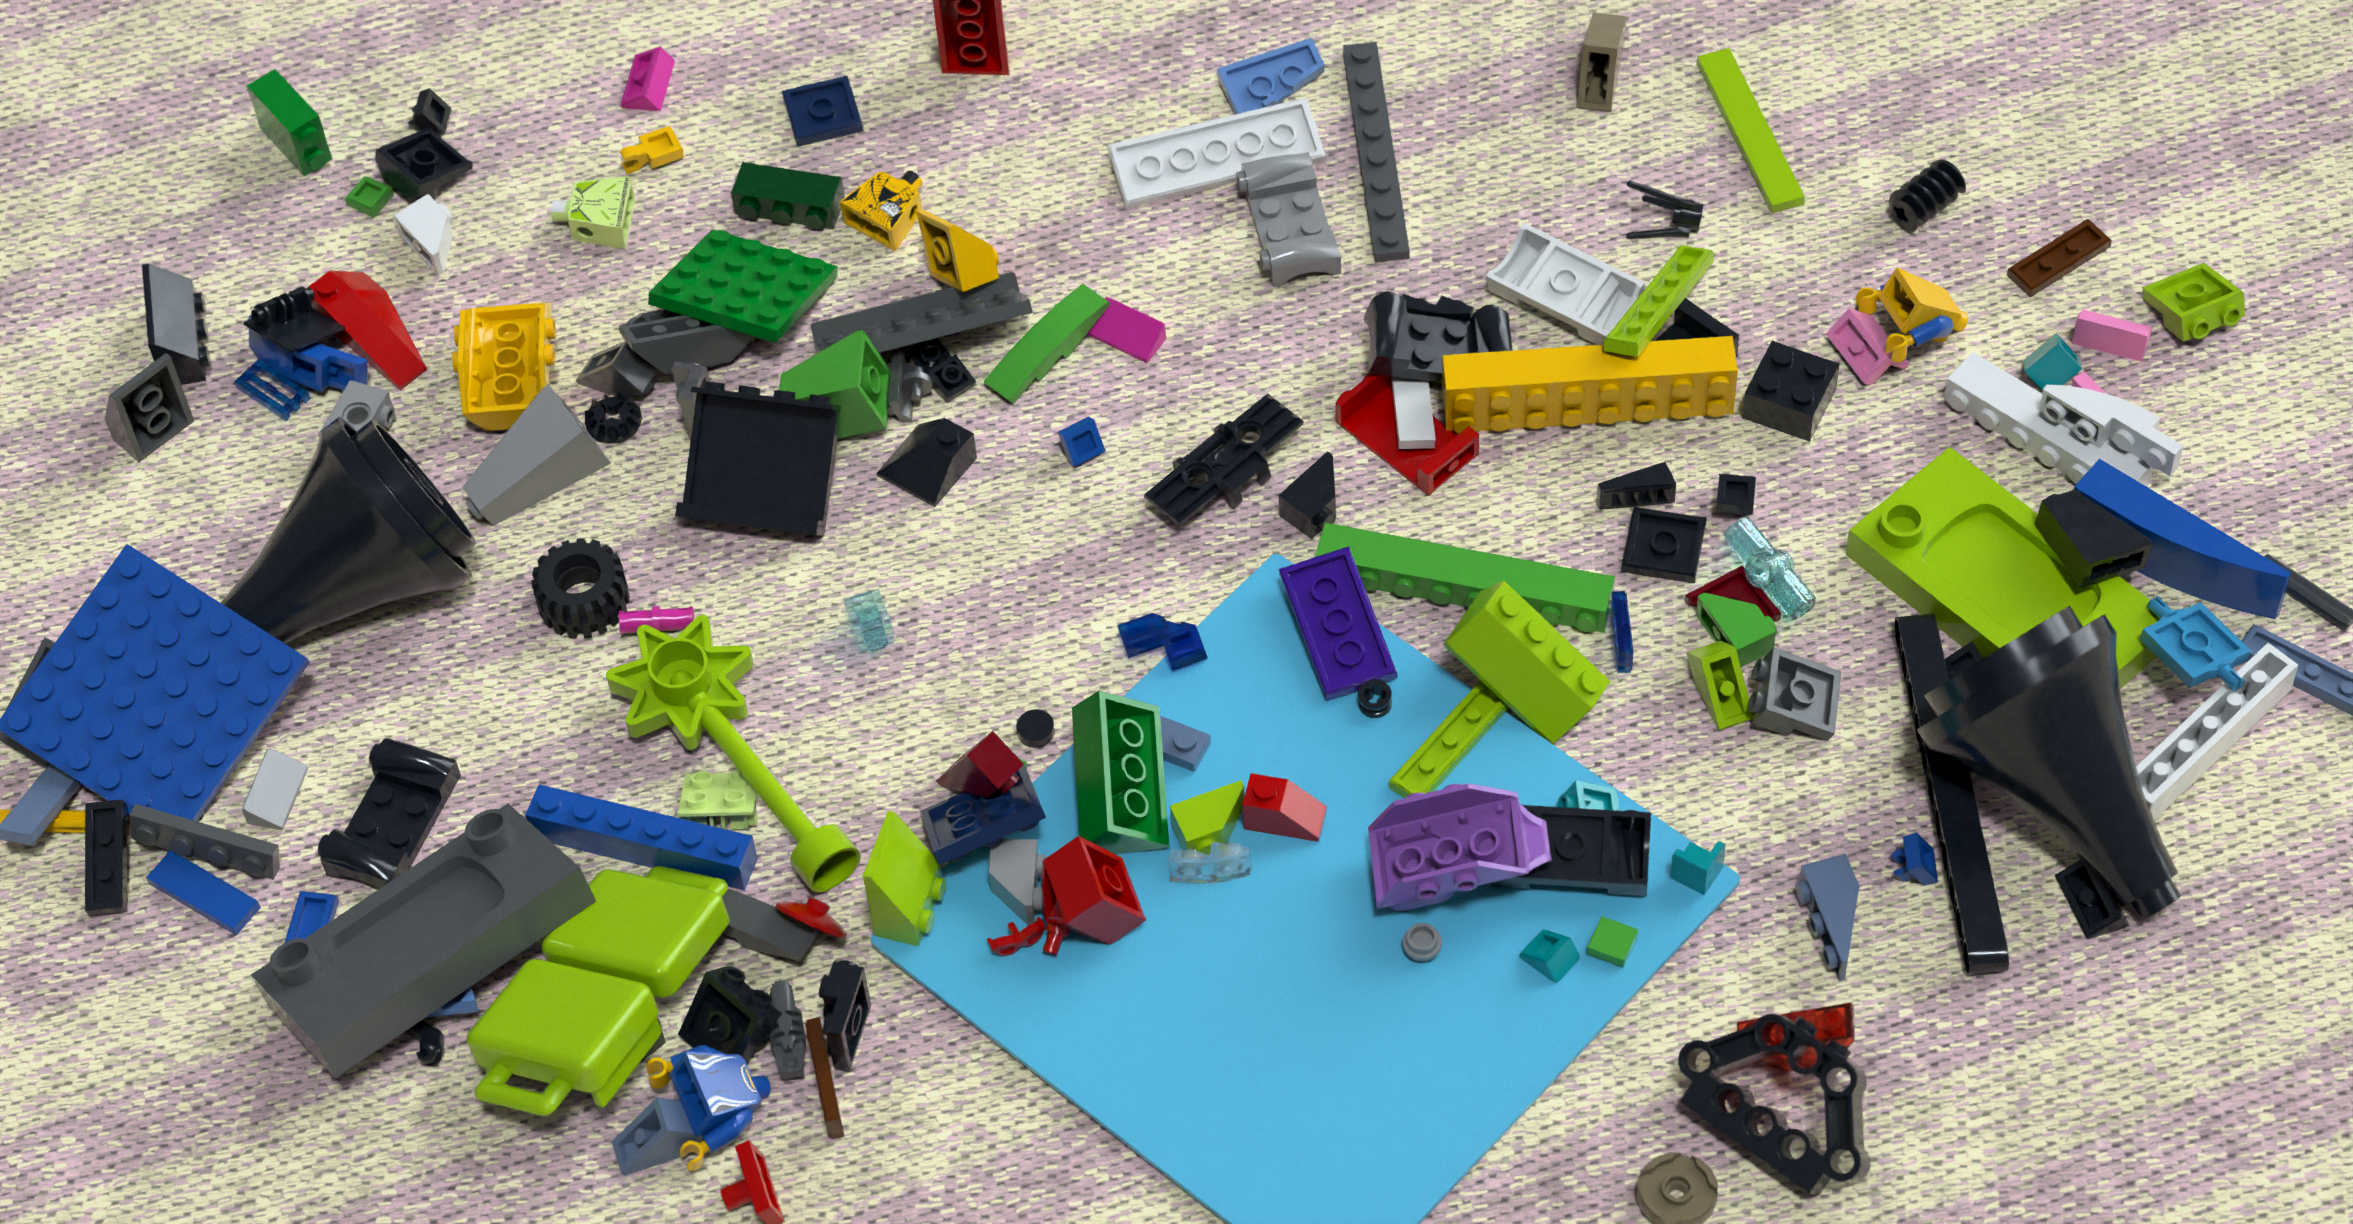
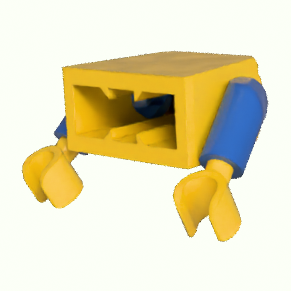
M1897 267L1887 283L1880 286V290L1876 291L1873 288L1864 287L1856 295V306L1859 307L1860 312L1866 314L1875 313L1876 301L1881 300L1900 331L1908 334L1905 336L1894 333L1887 338L1885 353L1892 352L1891 360L1893 362H1902L1906 359L1907 347L1911 345L1918 347L1930 340L1942 343L1947 340L1952 331L1961 332L1968 323V314L1959 310L1943 287Z

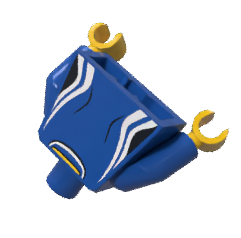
M700 1045L671 1056V1061L668 1062L662 1058L655 1057L650 1059L646 1065L647 1074L661 1072L649 1078L652 1088L660 1089L665 1087L671 1078L695 1137H703L704 1139L700 1143L696 1141L685 1142L680 1149V1158L690 1152L698 1154L697 1158L689 1161L687 1164V1169L690 1171L697 1170L702 1166L705 1153L710 1150L714 1153L735 1140L751 1124L753 1113L761 1104V1099H766L770 1094L768 1078L765 1075L751 1076L743 1057L735 1054H725L706 1045Z

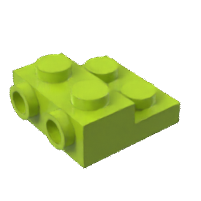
M2204 262L2142 287L2143 299L2163 314L2164 327L2183 342L2195 338L2202 339L2211 330L2226 325L2234 326L2242 317H2245L2244 292Z

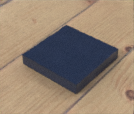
M848 75L782 90L783 100L797 147L864 132Z

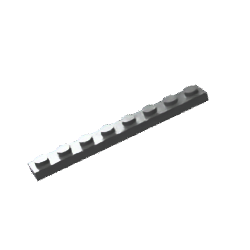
M1377 42L1343 45L1375 262L1410 259V249Z

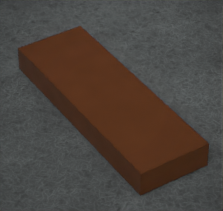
M2086 219L2008 268L2007 277L2031 298L2110 248L2112 240L2094 223Z
M820 1017L808 1019L805 1026L828 1137L831 1140L845 1137Z

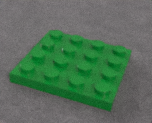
M712 229L649 291L648 304L777 343L836 280L838 266L826 263L819 258H809L795 254L788 249L771 247L762 244L758 240L734 236L724 230Z

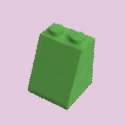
M863 330L852 333L781 374L779 390L795 392V400L809 401V394L831 397L830 404L841 406L837 439L886 429L891 370Z

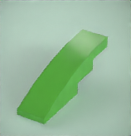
M1081 284L1042 317L1004 356L983 382L1011 404H1014L1034 379L1040 382L1061 355L1066 359L1071 355L1109 307L1110 303L1085 284Z

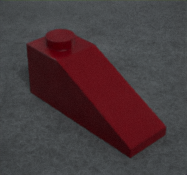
M991 731L964 753L936 782L945 788L988 798L997 790L1002 794L1007 792L1020 779L1015 773L1024 763L994 731Z

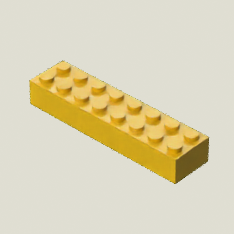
M1733 336L1650 341L1638 357L1604 351V345L1442 355V404L1446 431L1452 430L1455 433H1461L1470 426L1475 431H1505L1518 428L1540 429L1547 426L1562 425L1574 427L1580 424L1591 423L1613 424L1620 421L1634 420L1647 422L1652 419L1663 418L1680 420L1692 416L1709 415L1711 417H1720L1725 414H1734L1738 368Z

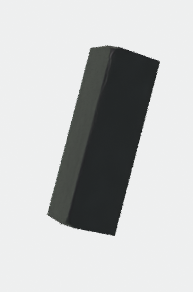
M2082 860L2055 874L2087 939L2130 926L2118 901Z

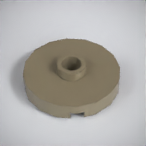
M1677 1152L1663 1154L1646 1164L1640 1174L1637 1185V1201L1642 1213L1653 1224H1702L1711 1217L1717 1205L1718 1182L1715 1175L1705 1162L1695 1156L1690 1158L1688 1156H1681V1153ZM1678 1190L1681 1191L1684 1194V1196L1681 1198H1675L1670 1193L1672 1191Z

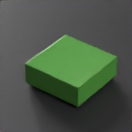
M364 176L345 197V202L347 206L375 218L394 196L393 188Z
M1602 916L1587 947V954L1624 968L1638 937V929Z

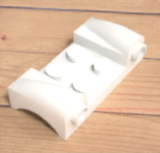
M1523 223L1520 227L1515 242L1504 260L1486 275L1489 291L1517 305L1523 301L1577 328L1578 336L1596 345H1604L1606 336L1645 290V283L1526 223Z

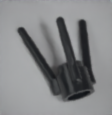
M1627 181L1626 185L1629 188L1648 194L1642 196L1644 202L1674 210L1672 223L1679 224L1678 228L1629 232L1626 234L1627 239L1666 236L1689 237L1690 230L1699 231L1704 204L1696 203L1694 200L1683 199L1634 181Z

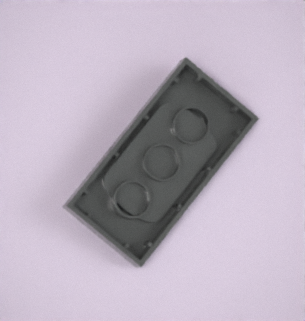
M507 803L500 809H489L474 816L467 823L464 833L308 937L292 939L280 945L271 955L270 962L252 973L251 976L273 1013L328 1071L337 1078L596 902V899L581 868Z

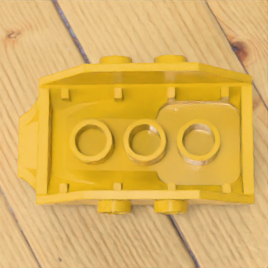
M552 302L460 310L459 325H454L453 328L455 346L458 347V351L452 352V365L454 373H458L462 414L470 422L477 424L479 428L491 431L510 429L542 388L549 384V366L555 365L554 345L550 344V339H556L555 319L551 318Z

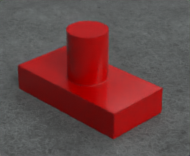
M750 1140L736 1145L735 1149L745 1178L720 1189L726 1207L729 1211H732L752 1201L756 1215L766 1224L784 1223L785 1220L764 1154Z

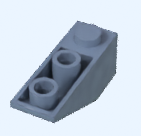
M1842 854L1801 865L1800 880L1795 883L1800 903L1802 905L1807 904L1810 910L1809 924L1815 937L1820 936L1823 941L1822 953L1825 964L1829 970L1834 968L1839 981L1845 980L1859 891V884L1847 855Z

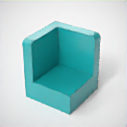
M2057 333L2023 361L2025 373L2042 390L2046 385H2064L2082 370L2080 357Z
M1717 841L1711 852L1692 842L1688 844L1684 852L1676 849L1672 855L1670 878L1705 895L1724 866L1726 844Z

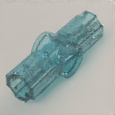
M1748 516L1740 518L1728 527L1723 534L1724 540L1745 564L1746 577L1753 586L1758 588L1764 587L1791 621L1799 619L1817 603L1815 601L1816 597L1794 572V562L1787 551L1782 549L1776 550Z

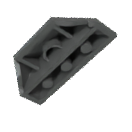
M665 309L640 313L629 319L627 323L619 325V332L630 348L664 374L672 373L671 366L674 361L693 362L707 368L731 362L755 337Z

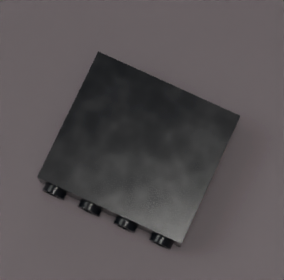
M704 381L703 388L691 387V392L696 393L683 503L677 502L675 517L824 536L841 406L830 404L831 397L809 394V401L795 400V392L774 390L773 397L760 395L761 388L739 385L738 392L725 391L724 383Z

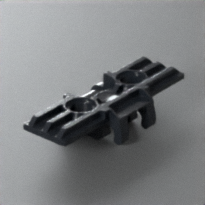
M1267 393L1233 422L1229 420L1225 424L1220 423L1214 428V433L1185 457H1178L1173 461L1174 470L1146 492L1144 498L1179 526L1184 524L1216 496L1220 497L1224 493L1229 499L1228 504L1234 509L1242 503L1241 486L1255 474L1260 485H1263L1271 478L1268 462L1264 457L1300 428L1304 421ZM1247 432H1254L1260 436L1253 443L1241 440ZM1214 452L1212 456H1210L1207 460L1202 462L1204 459H1206L1209 455H1211Z

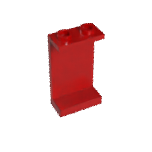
M1367 373L1362 382L1352 390L1343 392L1335 402L1336 423L1427 496L1479 455V433L1470 426L1459 435L1452 430L1446 431L1445 425L1434 416L1435 448L1398 449L1391 387L1392 376Z

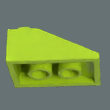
M888 811L863 873L874 935L919 946L923 933H929L934 920V911L932 910L936 900L941 901L944 896L946 879L942 878L941 868L935 856L895 812Z

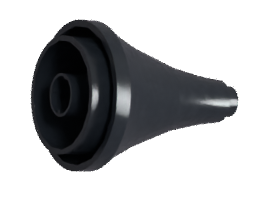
M337 417L321 430L316 451L300 486L259 556L220 603L284 644H288L314 629L389 602L435 591L456 590L472 577V573L461 555L474 546L476 541L465 523L438 488L378 422L371 419L356 431L343 418Z
M2069 605L1925 694L1924 697L1937 717L1917 729L1929 749L1951 758L1990 782L2057 834L2095 873L2122 907L2130 903L2139 918L2144 920L2182 896L2171 879L2178 871L2160 837L2140 785L2121 702L2116 657L2117 632L2105 614L2083 626Z

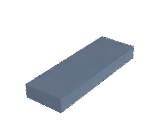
M49 764L1 822L0 840L33 845L82 784Z

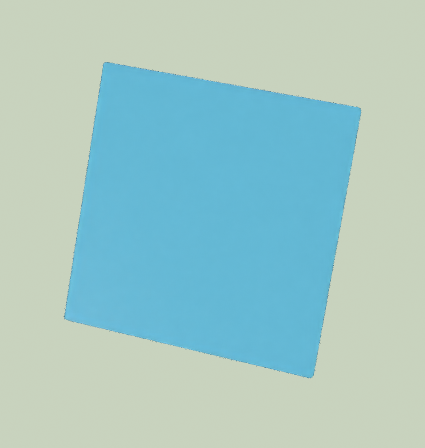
M1273 554L1123 696L1160 706V716L1211 735V744L1195 772L1163 760L1169 846L1164 849L1116 854L1123 858L1146 918L1145 922L1111 945L1069 931L1068 937H1063L1057 956L1042 951L1048 935V931L1045 930L1041 939L1030 947L1023 945L1014 954L1000 956L992 952L987 938L993 940L1002 936L1012 935L1007 927L1010 922L1015 923L1019 932L1028 925L992 892L988 872L990 847L982 846L970 851L964 859L955 863H947L941 869L942 878L946 879L945 893L942 900H936L934 904L932 928L929 933H923L919 946L877 937L874 934L871 936V943L881 954L1225 1223L1420 1224L1740 884V876L1724 864L1705 895L1671 879L1672 855L1676 849L1684 852L1692 841L1651 813L1647 896L1608 894V888L1530 884V889L1491 887V883L1478 885L1470 891H1455L1453 896L1441 903L1406 911H1395L1389 907L1377 909L1368 826L1393 801L1404 799L1389 789V780L1465 698L1472 688L1379 624L1398 678L1385 682L1392 691V708L1389 713L1380 718L1365 716L1358 707V691L1326 701L1279 576L1278 569L1293 565V563L1280 554ZM1374 695L1369 702L1376 703L1381 696ZM1505 712L1435 791L1442 790L1451 784L1463 785L1470 783L1517 792L1522 805L1557 807L1559 797L1566 792L1575 780L1608 787L1613 786ZM1074 744L1033 782L1046 818L1040 820L1039 824L1033 829L1024 832H1013L1004 836V839H1037L1039 853L1046 854L1047 858L1079 836ZM1250 773L1288 779L1327 806L1319 842L1244 830L1242 812L1223 850L1218 851L1209 858H1198L1188 862L1171 826L1170 805L1239 780L1244 785L1245 794ZM1617 790L1619 811L1635 810L1649 812ZM1039 877L1038 887H1042V877ZM1036 911V918L1040 916L1046 929L1047 922H1045L1043 911ZM1602 916L1638 929V937L1624 968L1587 954V947ZM1417 923L1430 924L1441 935V951L1431 960H1414L1403 949L1404 934L1411 926ZM1543 929L1570 937L1580 955L1579 961L1559 982L1548 979L1524 962L1519 956L1523 949Z

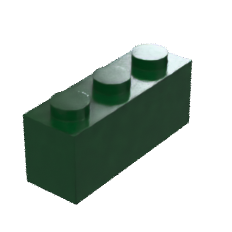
M742 162L731 191L734 213L736 215H741L748 219L774 220L780 224L806 225L813 229L826 228L834 230L841 212L840 201L845 197L842 177Z

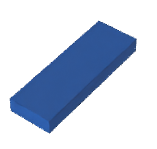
M172 850L164 856L146 877L149 885L236 936L261 908L258 900Z

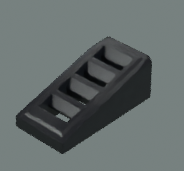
M1662 462L1600 482L1597 487L1596 505L1599 510L1674 503L1676 481L1666 462Z

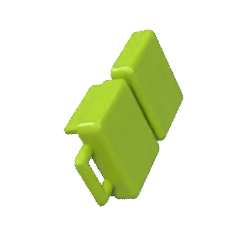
M663 866L653 867L646 876L612 869L600 871L588 884L596 902L545 937L542 942V951L547 961L531 959L524 963L468 1032L467 1043L474 1059L479 1066L484 1067L487 1073L475 1088L476 1099L546 1116L553 1113L568 1093L575 1089L591 1092L595 1104L605 1107L661 1035L662 1029L657 1019L659 1011L654 996L666 998L676 993L729 925V914L722 899L728 890L727 882L720 878ZM512 1074L550 1083L542 1094L505 1085Z

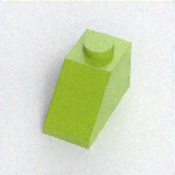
M1718 641L1686 652L1695 686L1717 729L1721 730L1753 719V712L1748 711L1749 696L1736 647L1723 641Z
M1241 780L1170 805L1171 826L1188 862L1198 858H1209L1225 848L1243 812L1242 804L1245 794L1244 785Z

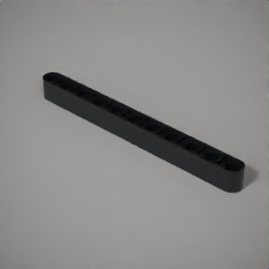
M1934 613L1895 617V637L1966 972L1970 975L2008 971V946L1970 772L1951 758L1929 749L1917 729L1937 717L1924 695L1949 680L1936 617Z

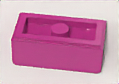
M661 46L634 56L620 106L622 108L661 111L675 64L674 59Z
M1105 297L1104 299L1110 305L1087 333L1088 336L1148 363L1166 340L1165 324L1110 297Z

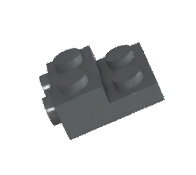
M1775 647L1763 659L1759 658L1756 661L1751 678L1757 681L1758 684L1757 689L1753 691L1748 702V711L1754 712L1753 724L1786 736L1793 729L1828 741L1835 734L1841 671Z

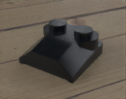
M431 127L382 146L375 151V162L382 178L413 203L427 194L435 199L439 187L473 168L472 161H468L438 136Z

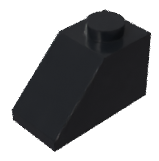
M1328 451L1278 495L1279 516L1310 539H1313L1320 531H1323L1325 523L1334 524L1336 520L1333 455Z

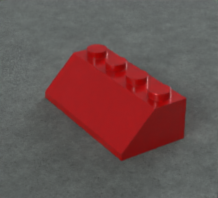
M932 0L942 74L1009 75L1010 67L1002 0Z

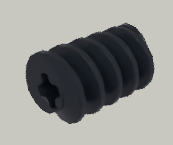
M1943 159L1935 160L1929 167L1923 169L1920 174L1915 175L1910 182L1904 183L1900 189L1895 190L1890 195L1889 206L1894 219L1906 231H1916L1919 225H1924L1929 220V217L1936 216L1938 210H1944L1948 206V202L1953 203L1956 201L1958 193L1966 192L1965 179L1954 164Z

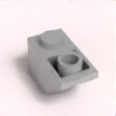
M1003 839L1000 843L990 847L988 872L991 890L1025 924L1030 925L1036 921V911H1043L1042 887H1038L1039 877H1042V860L1046 858V854L1039 853L1037 839Z

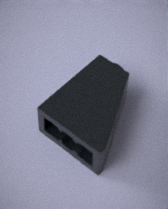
M2076 490L2062 494H2053L2043 499L2035 522L2038 530L2080 588L2145 568L2153 545L2147 536Z

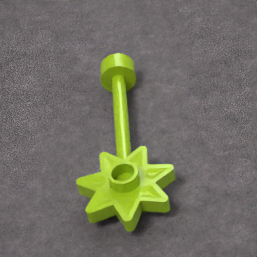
M706 615L697 616L676 638L649 625L639 626L637 635L642 659L611 668L606 672L610 691L633 700L625 718L629 735L633 738H638L669 725L684 747L693 750L698 747L705 728L798 843L791 854L790 864L813 892L822 893L833 889L847 880L860 862L861 855L859 850L838 825L828 824L816 828L728 720H741L748 715L745 697L733 684L753 667L751 649L745 645L713 646L711 625Z

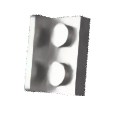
M674 361L671 370L677 387L676 399L677 403L680 404L683 413V423L687 427L691 440L696 393L691 392V387L703 388V382L710 381L705 366H700L693 362Z

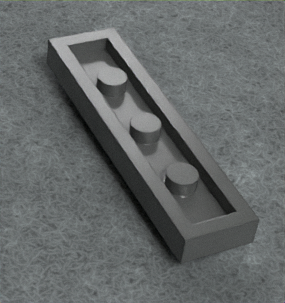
M138 804L134 805L129 814L131 838L145 845H155L172 850L180 855L193 856L210 861L218 866L231 867L245 871L253 876H262L273 880L279 871V847L277 844Z

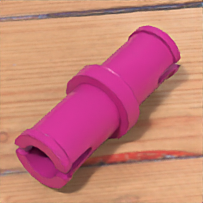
M652 606V610L619 611L620 635L624 633H637V629L641 625H649L659 631L684 630L694 620L693 606L660 609V606Z

